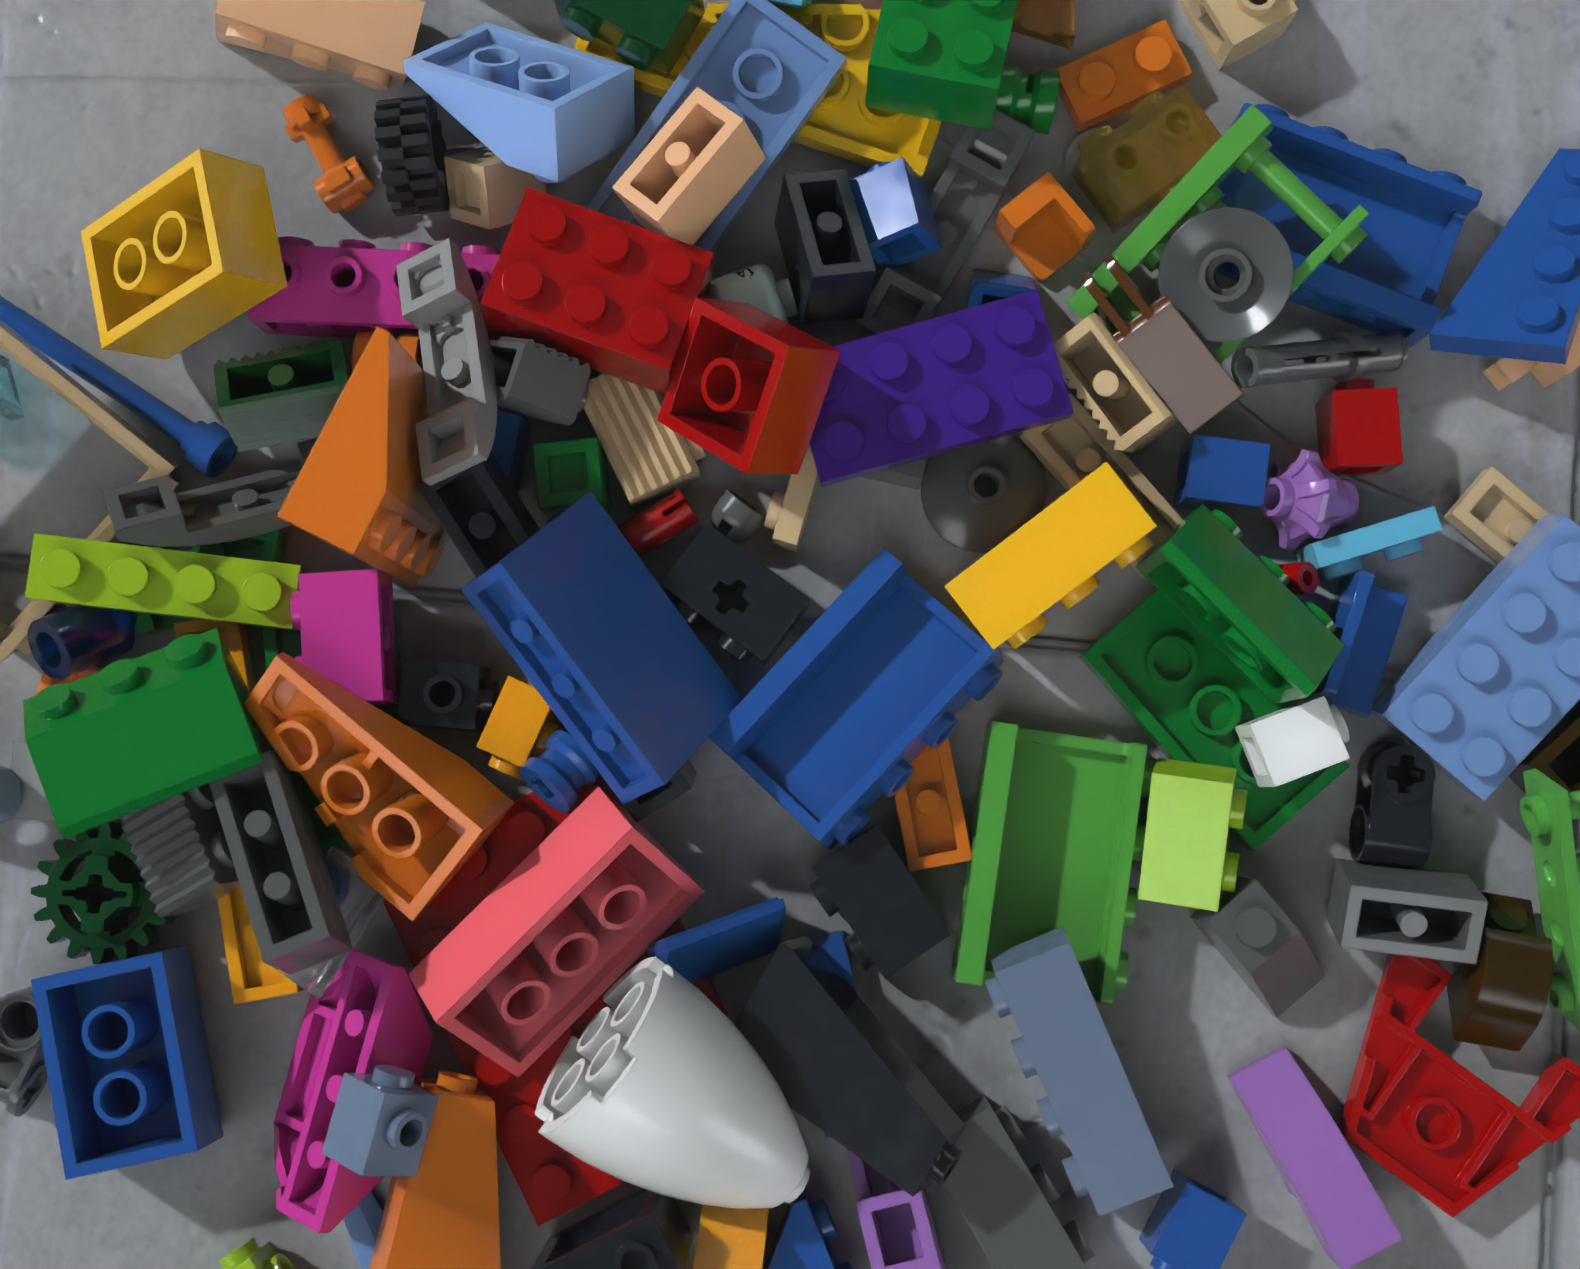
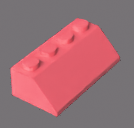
M598 786L408 976L437 1024L519 1078L650 947L649 944L654 943L705 890L639 822L636 823L623 807Z

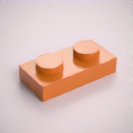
M1166 19L1054 69V71L1060 72L1058 94L1077 132L1083 131L1187 83L1193 73Z
M948 737L937 748L932 749L927 745L910 763L915 768L912 776L894 794L909 872L971 860V848Z

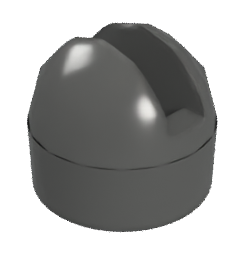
M725 488L713 506L710 522L718 531L726 523L733 526L727 538L734 543H740L748 540L756 533L765 521L766 516L741 496Z

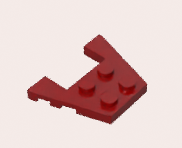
M1388 953L1338 1128L1346 1141L1451 1217H1455L1520 1168L1517 1163L1547 1141L1553 1144L1572 1130L1569 1125L1580 1117V1067L1567 1057L1555 1054L1520 1107L1516 1106L1415 1032V1029L1453 975L1429 958Z

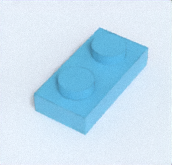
M1431 506L1311 543L1294 553L1298 562H1310L1317 571L1323 570L1326 581L1364 569L1361 558L1383 551L1386 562L1424 551L1425 548L1421 539L1443 529L1435 506Z

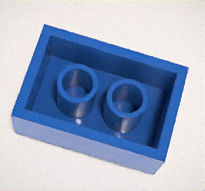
M189 945L31 979L66 1180L197 1152L223 1137Z

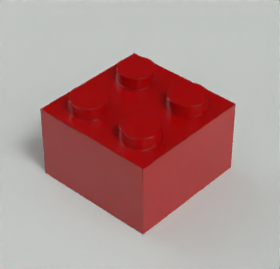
M696 297L657 421L746 474H799L841 351L749 303Z

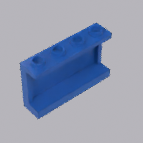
M1245 103L1242 106L1237 116L1231 123L1230 127L1241 117V115L1252 104ZM1270 104L1254 105L1272 122L1274 127L1265 137L1273 144L1269 151L1340 218L1345 220L1359 204L1369 212L1368 218L1360 225L1368 233L1366 238L1340 264L1329 256L1291 294L1288 300L1376 334L1398 331L1403 334L1408 346L1412 347L1426 337L1435 326L1441 310L1440 307L1433 305L1464 220L1478 206L1482 191L1467 186L1466 181L1457 174L1447 171L1430 172L1409 164L1407 159L1396 151L1385 148L1372 150L1348 141V137L1335 128L1328 126L1311 127L1292 120L1287 112L1277 106ZM1236 168L1218 187L1225 194L1222 201L1228 207L1255 212L1276 226L1288 243L1294 269L1324 241L1251 171L1244 175ZM1232 262L1221 264L1216 273L1237 281L1240 279V270Z
M591 491L557 512L547 520V524L503 559L477 575L461 588L622 804L665 785L743 699Z
M883 548L708 738L750 775L820 843L831 850L838 842L843 846L849 844L861 833L870 820V816L866 811L883 793L887 797H891L906 784L915 770L910 763L927 745L935 749L951 735L959 722L955 717L956 713L971 697L976 701H980L996 686L1003 674L999 667L1003 664L1004 660L999 647L993 650L987 641H984L907 574L903 563Z

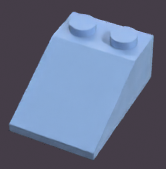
M487 22L403 60L404 73L507 166L534 174L535 178L541 182H565L576 172L598 160L609 157L611 152L635 138L633 66Z

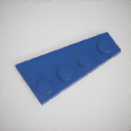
M1559 148L1429 333L1432 351L1566 364L1580 319V149Z

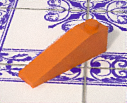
M284 652L275 656L243 703L287 769L300 772L321 804L314 809L325 825L329 826L334 823L355 854L350 859V862L361 878L412 922L477 852L515 803L464 759Z

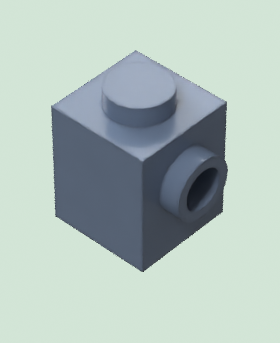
M375 1065L373 1074L344 1072L322 1154L361 1176L416 1177L438 1095L414 1084L415 1074L413 1072L395 1066Z

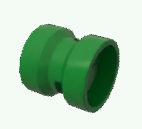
M1005 63L995 109L1036 131V133L1048 135L1057 101L1060 72L1040 69L1035 74L1021 72L1017 65Z

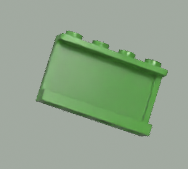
M997 721L986 723L969 841L971 860L966 862L951 977L955 982L982 986V983H985L986 980L996 977L990 956L1063 927L1094 1000L1099 1004L1113 1005L1115 990L1124 991L1129 972V955L1127 952L1120 951L1124 926L1131 927L1133 925L1137 911V888L1129 887L1132 861L1140 862L1143 857L1146 825L1137 822L1141 797L1149 798L1152 771L1155 767L1154 760L1146 759L1147 744L1122 743L1018 727L1017 724Z

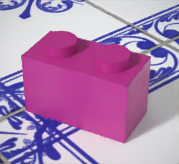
M379 569L298 574L299 591H294L290 600L292 624L295 630H301L302 656H296L295 659L371 705L398 704L392 576Z

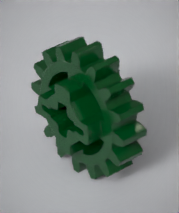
M120 822L104 823L101 825L99 832L94 827L76 834L77 842L71 839H57L53 846L60 858L58 860L39 861L37 868L48 875L49 878L47 884L31 887V894L46 898L47 907L40 909L34 914L35 921H53L55 927L50 931L46 940L53 944L69 939L71 942L68 947L67 957L71 959L85 957L90 951L93 964L111 962L114 953L120 960L138 956L137 943L147 947L156 945L160 941L159 935L153 926L155 924H171L176 918L174 915L160 917L154 912L156 905L149 900L151 892L145 888L147 881L132 867V861L135 863L137 856L130 852L132 844L126 840L128 833L125 831L122 834ZM85 859V868L72 879L76 868ZM101 884H103L107 888H113V891L126 892L127 896L115 897L111 900V898L101 896L100 893H89L87 889L101 887ZM143 906L136 920L128 927V916L137 907ZM74 912L80 917L81 922L78 920ZM128 927L127 929L121 932V928Z

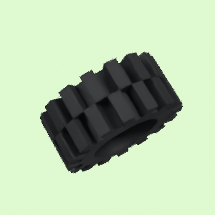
M428 94L378 100L375 104L376 111H374V120L377 128H374L375 139L379 146L377 156L378 162H381L382 182L386 184V196L388 202H391L393 213L400 217L448 211L449 197L444 161L445 151L447 150L445 140L442 139V125L440 119L438 120V111L436 105L433 104V98Z

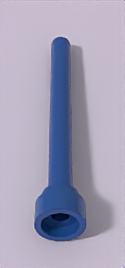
M0 295V319L36 349L181 444L180 450L186 454V461L189 465L209 478H214L223 473L232 463L238 449L237 445L234 444L233 438L230 436V432L217 422L207 424L204 421H198L194 423Z

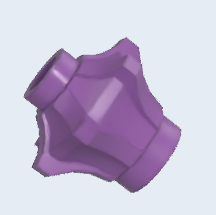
M1302 449L1295 462L1289 465L1275 462L1270 468L1271 478L1266 481L1265 499L1260 509L1262 520H1272L1278 529L1279 547L1295 550L1307 538L1313 536V538L1322 539L1328 530L1344 529L1355 519L1359 507V495L1355 485L1351 481L1340 479L1339 476L1329 472L1323 465L1318 452Z

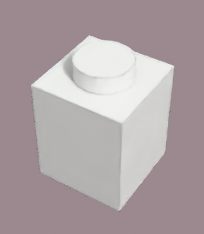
M1325 696L1306 699L1235 727L1259 787H1277L1350 759L1344 743L1349 741V731L1346 722L1337 707L1328 705Z

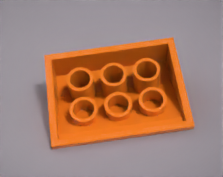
M378 326L376 327L277 516L348 555L415 588L420 577L428 578L432 574L441 558L443 544L439 543V540L444 532V527L417 488L424 481H422L415 424L429 418L424 371L390 332Z

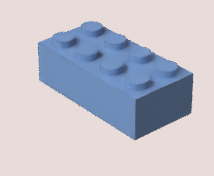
M1567 515L1542 516L1374 701L1372 712L1410 745L1421 748L1427 753L1433 764L1464 791L1484 802L1580 700V526Z

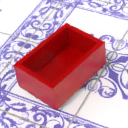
M527 187L480 302L487 332L498 336L533 339L535 343L545 344L546 348H554L557 352L566 353L568 357H575L578 361L588 362L591 369L666 394L695 298H706L712 284L714 252Z

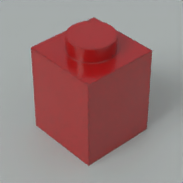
M1371 379L1343 381L1335 384V390L1315 404L1319 457L1329 472L1339 477L1382 475L1403 463L1397 387L1375 388L1374 380Z

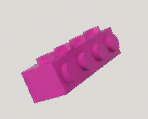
M292 236L278 237L287 287L248 310V319L266 334L355 338L358 331H375L377 326L390 332L395 339L403 332L419 333L418 328L402 317L396 265L433 245L420 242H406L400 245V250L376 249L374 244L367 241L344 239L338 241L337 247L314 246L312 241ZM468 245L462 248L461 255L480 303L499 258L500 251L484 245Z

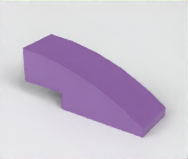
M1282 1046L1227 1076L1289 1193L1299 1202L1327 1257L1340 1269H1349L1402 1240L1401 1235L1347 1141L1286 1047Z

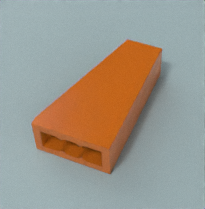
M439 1071L437 1080L417 1077L415 1084L438 1095V1100L417 1176H392L369 1269H501L495 1101L482 1089L476 1088L477 1078L452 1071Z

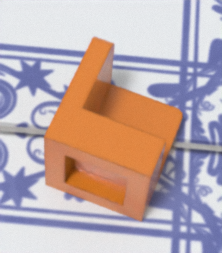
M1048 171L999 210L993 230L1038 283H1044L1088 248L1096 232V227Z

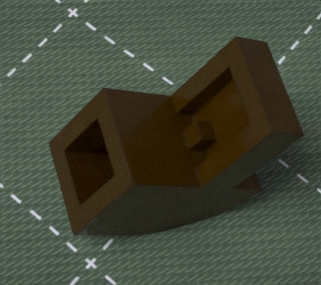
M1481 891L1488 901L1477 964L1461 963L1446 985L1454 1041L1519 1052L1539 1025L1548 1002L1553 973L1552 941L1550 938L1537 936L1531 900Z

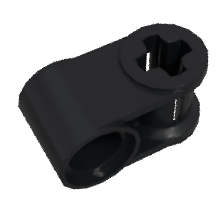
M1390 741L1377 742L1363 752L1357 766L1355 805L1349 826V851L1351 858L1355 862L1421 868L1428 860L1432 843L1430 819L1434 781L1436 778L1435 766L1430 756L1421 748ZM1404 765L1405 772L1403 778H1387L1388 766ZM1417 771L1420 772V777H1417Z

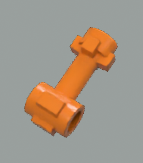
M304 95L291 101L283 110V115L289 123L284 128L295 143L303 140L307 142L323 170L324 175L313 181V185L327 208L333 214L342 209L350 212L368 201L369 199L366 194L377 188L376 183L366 166L356 155L345 161L326 127L335 120L329 107L323 102L319 103L314 95Z

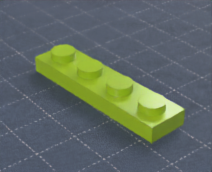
M34 533L25 598L34 601L296 631L291 620L290 600L292 593L299 591L298 574H304V567L296 564Z

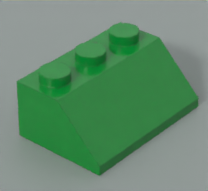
M1202 504L1172 530L1135 568L1271 704L1308 697L1318 687L1345 646L1333 634L1336 630L1334 622L1315 604L1311 602L1303 604L1286 587L1289 579L1275 562L1263 555L1257 558L1240 541L1243 537L1242 531L1229 516L1218 509H1214L1211 512Z
M218 628L198 635L188 634L173 640L166 647L134 659L114 661L100 672L68 684L58 683L42 689L35 696L23 700L25 741L55 823L64 839L263 762L255 720L243 704L249 696L247 685Z

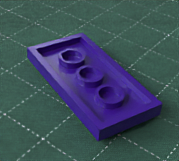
M1035 289L833 346L841 352L809 444L821 487H825L1071 418L1073 408L1038 290Z

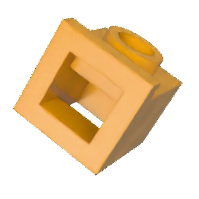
M508 676L476 747L492 754L488 766L523 780L520 768L530 757H540L546 751L547 739L556 730H561V726L554 724L556 719L555 713L534 686Z

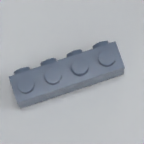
M1063 927L990 956L996 977L985 981L988 992L1000 1019L1010 1014L1013 1015L1021 1037L1011 1040L1012 1047L1026 1079L1038 1074L1047 1096L1036 1100L1051 1138L1064 1134L1073 1156L1063 1159L1062 1162L1077 1198L1089 1194L1100 1217L1174 1187Z

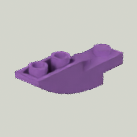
M846 1148L858 1201H855L871 1268L948 1269L944 1252L940 1250L926 1189L924 1188L912 1197Z

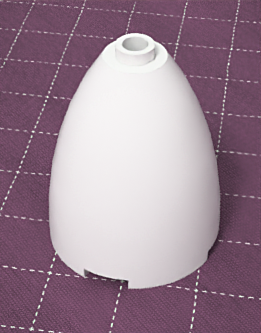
M649 957L633 966L604 994L603 1002L610 1007L603 1008L595 1015L585 1028L580 1039L575 1036L571 1037L555 1063L542 1089L534 1114L545 1122L538 1133L585 1163L622 1181L660 1195L701 1205L734 1209L774 1208L783 1202H793L802 1193L810 1177V1169L807 1168L808 1151L797 1120L782 1090L759 1054L732 1021L698 988L671 966L666 965L657 957Z

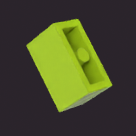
M1165 758L1157 759L1151 777L1138 892L1139 900L1218 912L1222 891L1235 893L1240 853L1227 852L1230 828L1243 829L1248 791L1235 788L1237 768Z

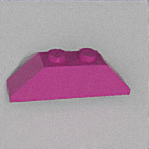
M353 949L344 956L343 964L333 970L309 997L273 1122L275 1168L280 1183V1188L276 1191V1210L318 1233H330L385 1177L361 1176L322 1154L344 1072L373 1074L375 1065H390L413 1072L415 1074L414 1084L417 1077L422 1078L433 1034L404 967L362 950Z

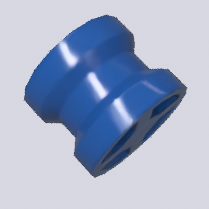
M556 730L547 739L546 751L540 757H530L520 768L521 776L531 790L552 808L567 813L577 803V792L584 785H593L601 777V774L573 737L563 730Z

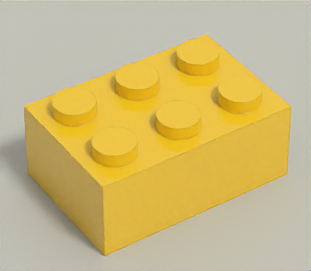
M199 148L81 231L102 349L168 360L287 287L264 167Z
M1106 461L944 587L993 650L1006 640L1015 650L1046 626L1045 624L1048 622V619L1043 614L1044 611L1059 600L1068 610L1099 587L1100 581L1095 576V573L1113 559L1123 569L1150 549L1154 544L1147 534L1156 528L1157 525Z

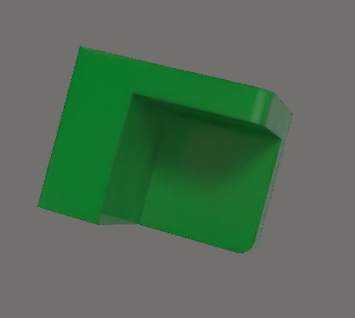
M597 437L533 444L538 508L548 518H551L589 491L593 493L607 513H612L607 456Z

